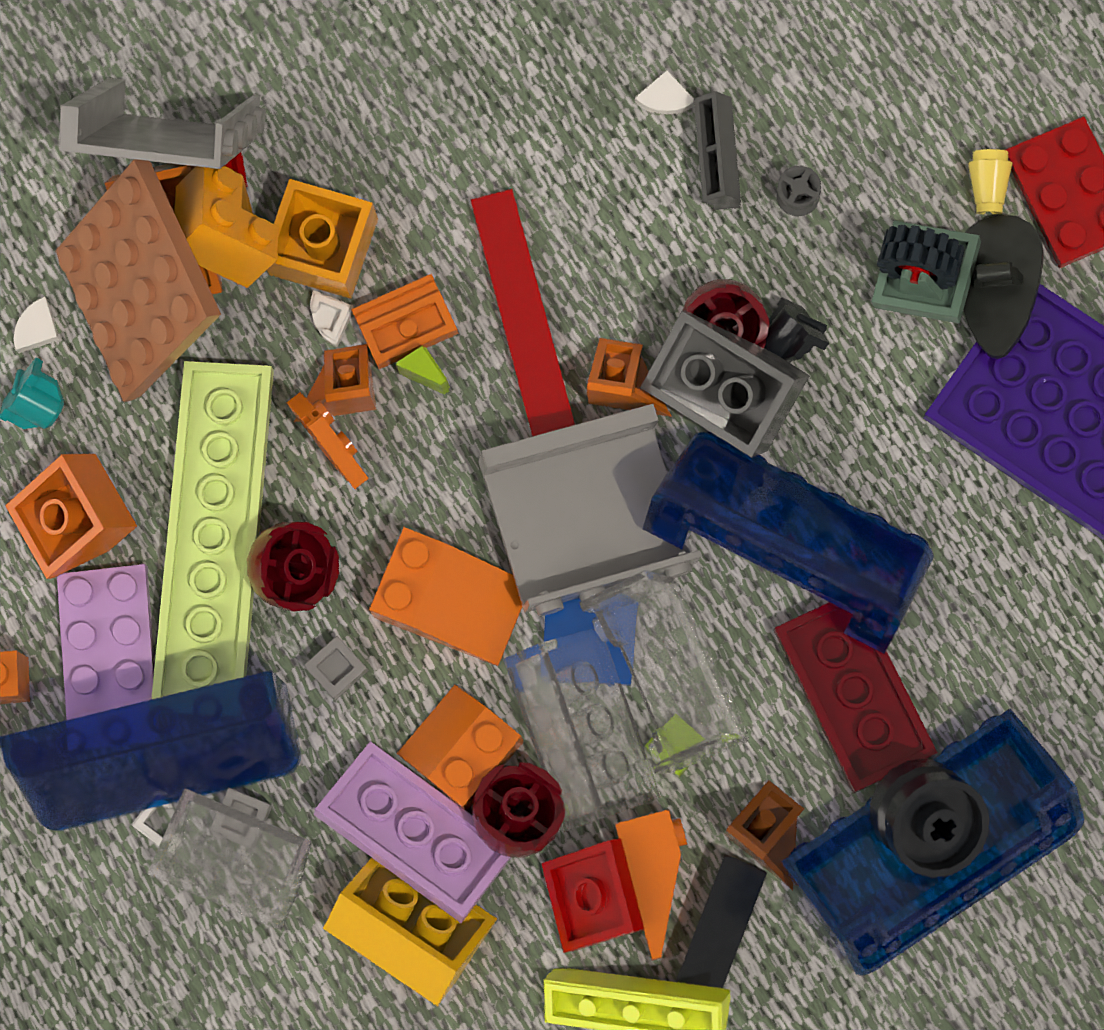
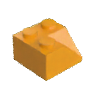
M196 166L176 186L174 213L199 266L248 288L278 260L279 226L253 214L243 175L225 166L221 169Z
M289 179L274 224L279 226L278 260L267 269L268 274L352 299L378 221L373 202Z

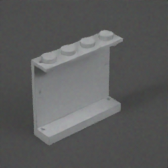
M107 78L61 105L59 151L221 169L256 140L258 133L263 134L266 110L265 108H260V95L254 94L251 97H247L246 101L222 119L217 120L216 124L124 114L126 80Z
M654 404L481 451L478 463L524 613L537 610L538 616H545L563 610V602L580 598L581 604H587L607 597L606 590L623 585L624 592H628L649 585L650 577L665 573L667 580L693 572L691 565L696 564L702 557L700 550L692 552L653 430L659 421Z

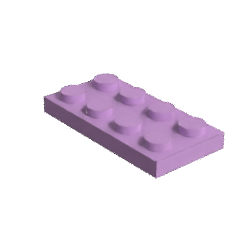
M141 564L70 572L57 576L69 751L76 752L161 742L159 714L150 711L155 661L147 566Z
M371 741L314 811V815L460 923L463 922L512 858L491 850L479 838L473 824V816Z

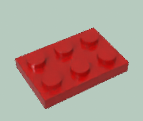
M1085 116L1005 149L1008 151V161L1012 162L1011 171L1059 269L1104 250V155Z

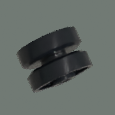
M930 759L906 761L891 769L877 784L870 802V823L877 838L914 873L933 878L952 875L969 866L979 855L989 834V811L983 797L945 764Z

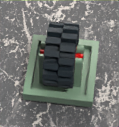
M893 221L889 230H886L877 262L880 272L871 301L873 307L960 324L981 245L980 236Z

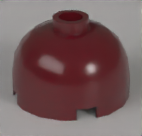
M714 279L700 285L687 298L683 310L762 348L765 347L769 328L768 313L759 295L747 284L733 279Z
M301 521L277 523L262 531L253 542L247 558V575L254 592L265 603L285 611H309L315 608V604L323 597H328L334 590L339 575V555L336 547L331 546L329 540L323 535L328 534L321 527Z
M519 762L518 766L510 765L504 767L505 764L495 767L482 778L473 798V824L479 838L491 850L506 857L524 858L539 853L556 838L565 818V807L561 797L562 790L559 783L546 770L524 762Z

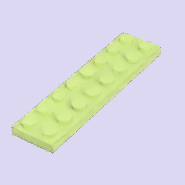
M184 361L151 712L243 719L254 590L247 575V558L251 546L260 532L274 377L272 366Z

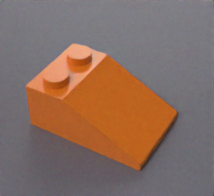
M403 527L369 611L378 620L499 666L523 606L512 574L449 544Z

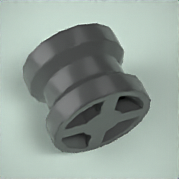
M803 165L786 169L780 176L777 185L776 196L780 208L786 214L795 217L811 213L817 207L820 199L821 180L815 171ZM804 195L807 197V198L803 197V198H801V199H797V197H801V196H804Z

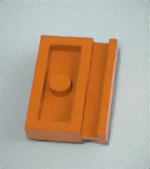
M432 274L351 309L378 369L401 360L421 346L428 348L459 334Z
M299 392L286 402L329 461L354 489L369 479L353 458V455L358 451L342 431L336 435L330 427V424L335 420L319 400L311 404Z

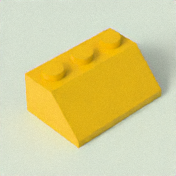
M371 857L340 893L323 929L438 1006L456 983L497 918L478 905H475L463 922L460 923Z

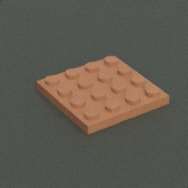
M134 159L55 250L59 265L69 280L77 305L84 313L92 331L93 340L103 355L110 371L111 380L117 386L123 402L142 396L221 315L151 162Z

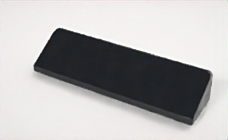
M727 854L724 855L676 982L716 988L724 987L767 872Z

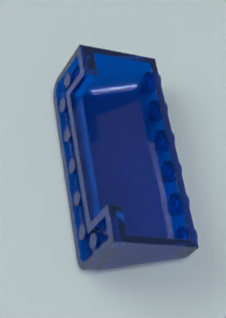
M710 431L696 433L691 438L652 496L642 528L680 549H683L691 532H694L852 613L853 615L844 633L885 654L934 559L933 551L930 549L928 542L921 536L903 532L888 524L883 517L875 513H866L848 504L842 496L832 492H825L809 484L801 475L794 472H786L768 463L761 455L751 458Z
M272 670L0 736L3 759L7 769L38 822L43 827L52 831L70 830L139 813L151 808H159L167 804L180 803L224 792L228 788L237 789L285 777L293 773L301 761V748L287 685Z
M1011 708L999 716L989 717L980 725L977 731L962 741L950 743L943 749L941 755L933 759V761L945 764L983 797L989 811L988 837L982 851L969 866L949 876L932 878L914 873L877 838L870 823V802L873 796L868 799L865 806L848 817H841L835 820L826 832L811 842L798 845L786 859L781 861L786 872L857 975H867L878 970L1070 840L1083 826L1084 815L1076 785Z

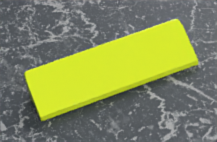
M572 968L553 969L544 979L545 1023L594 1030H726L730 1006L729 989Z

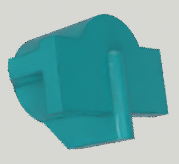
M35 357L25 371L22 369L16 371L12 389L4 398L0 409L1 420L9 421L22 429L36 427L45 429L51 427L64 406V398L58 381L41 372L43 361Z

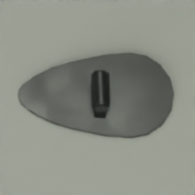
M996 215L984 218L965 232L979 235L981 245L963 310L969 329L978 345L989 357L994 359H1000L1008 355L1021 338L1033 311L1042 277L1044 250L1040 234L1031 223L1011 215Z

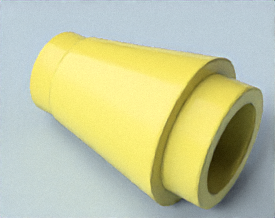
M999 149L973 151V161L969 162L968 165L976 214H985L986 212H991L995 215L1003 214V205L1012 168V162L1008 161V151Z

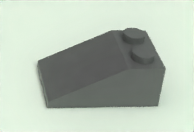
M683 310L640 388L752 458L768 451L810 375L776 354Z

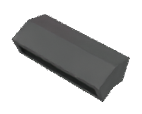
M714 91L694 98L703 203L712 205L713 210L740 208L741 196L732 97ZM711 112H713V117H714V128H715V139H716V144H714V145H713V133H712ZM715 160L718 162L720 192L717 190Z

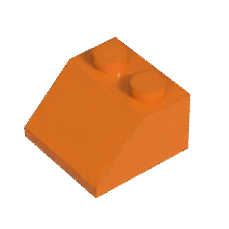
M61 454L5 505L46 579L59 576L110 551L137 527L96 454Z
M454 685L397 754L457 805L467 811L473 804V798L482 778L495 767L506 764L523 744L524 740L519 733L486 706L457 685Z

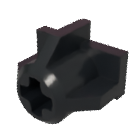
M782 297L777 303L778 307L769 317L768 335L764 349L776 354L789 363L800 360L814 346L825 350L830 344L823 335L827 330V325L811 318L804 307Z

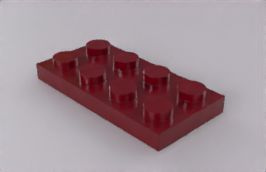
M856 590L774 628L773 631L853 793H857L880 782L891 769L906 761L928 759L938 753Z

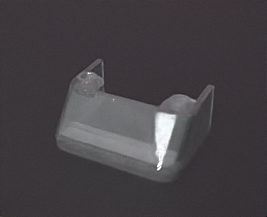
M644 570L579 602L582 611L596 614L597 617L593 618L592 621L603 643L610 641L614 647L621 649L655 725L656 730L652 731L653 741L648 744L650 754L655 762L652 765L655 774L674 773L749 742L748 732L687 596L675 578Z

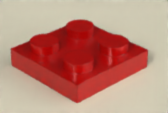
M621 838L608 840L541 863L563 953L577 951L645 930Z

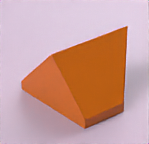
M600 338L587 384L588 404L625 410L654 404L657 415L672 417L664 402L640 388L649 372L641 356L643 345Z
M368 345L325 350L324 366L306 399L311 404L319 400L331 416L376 410ZM297 417L294 420V422H300Z

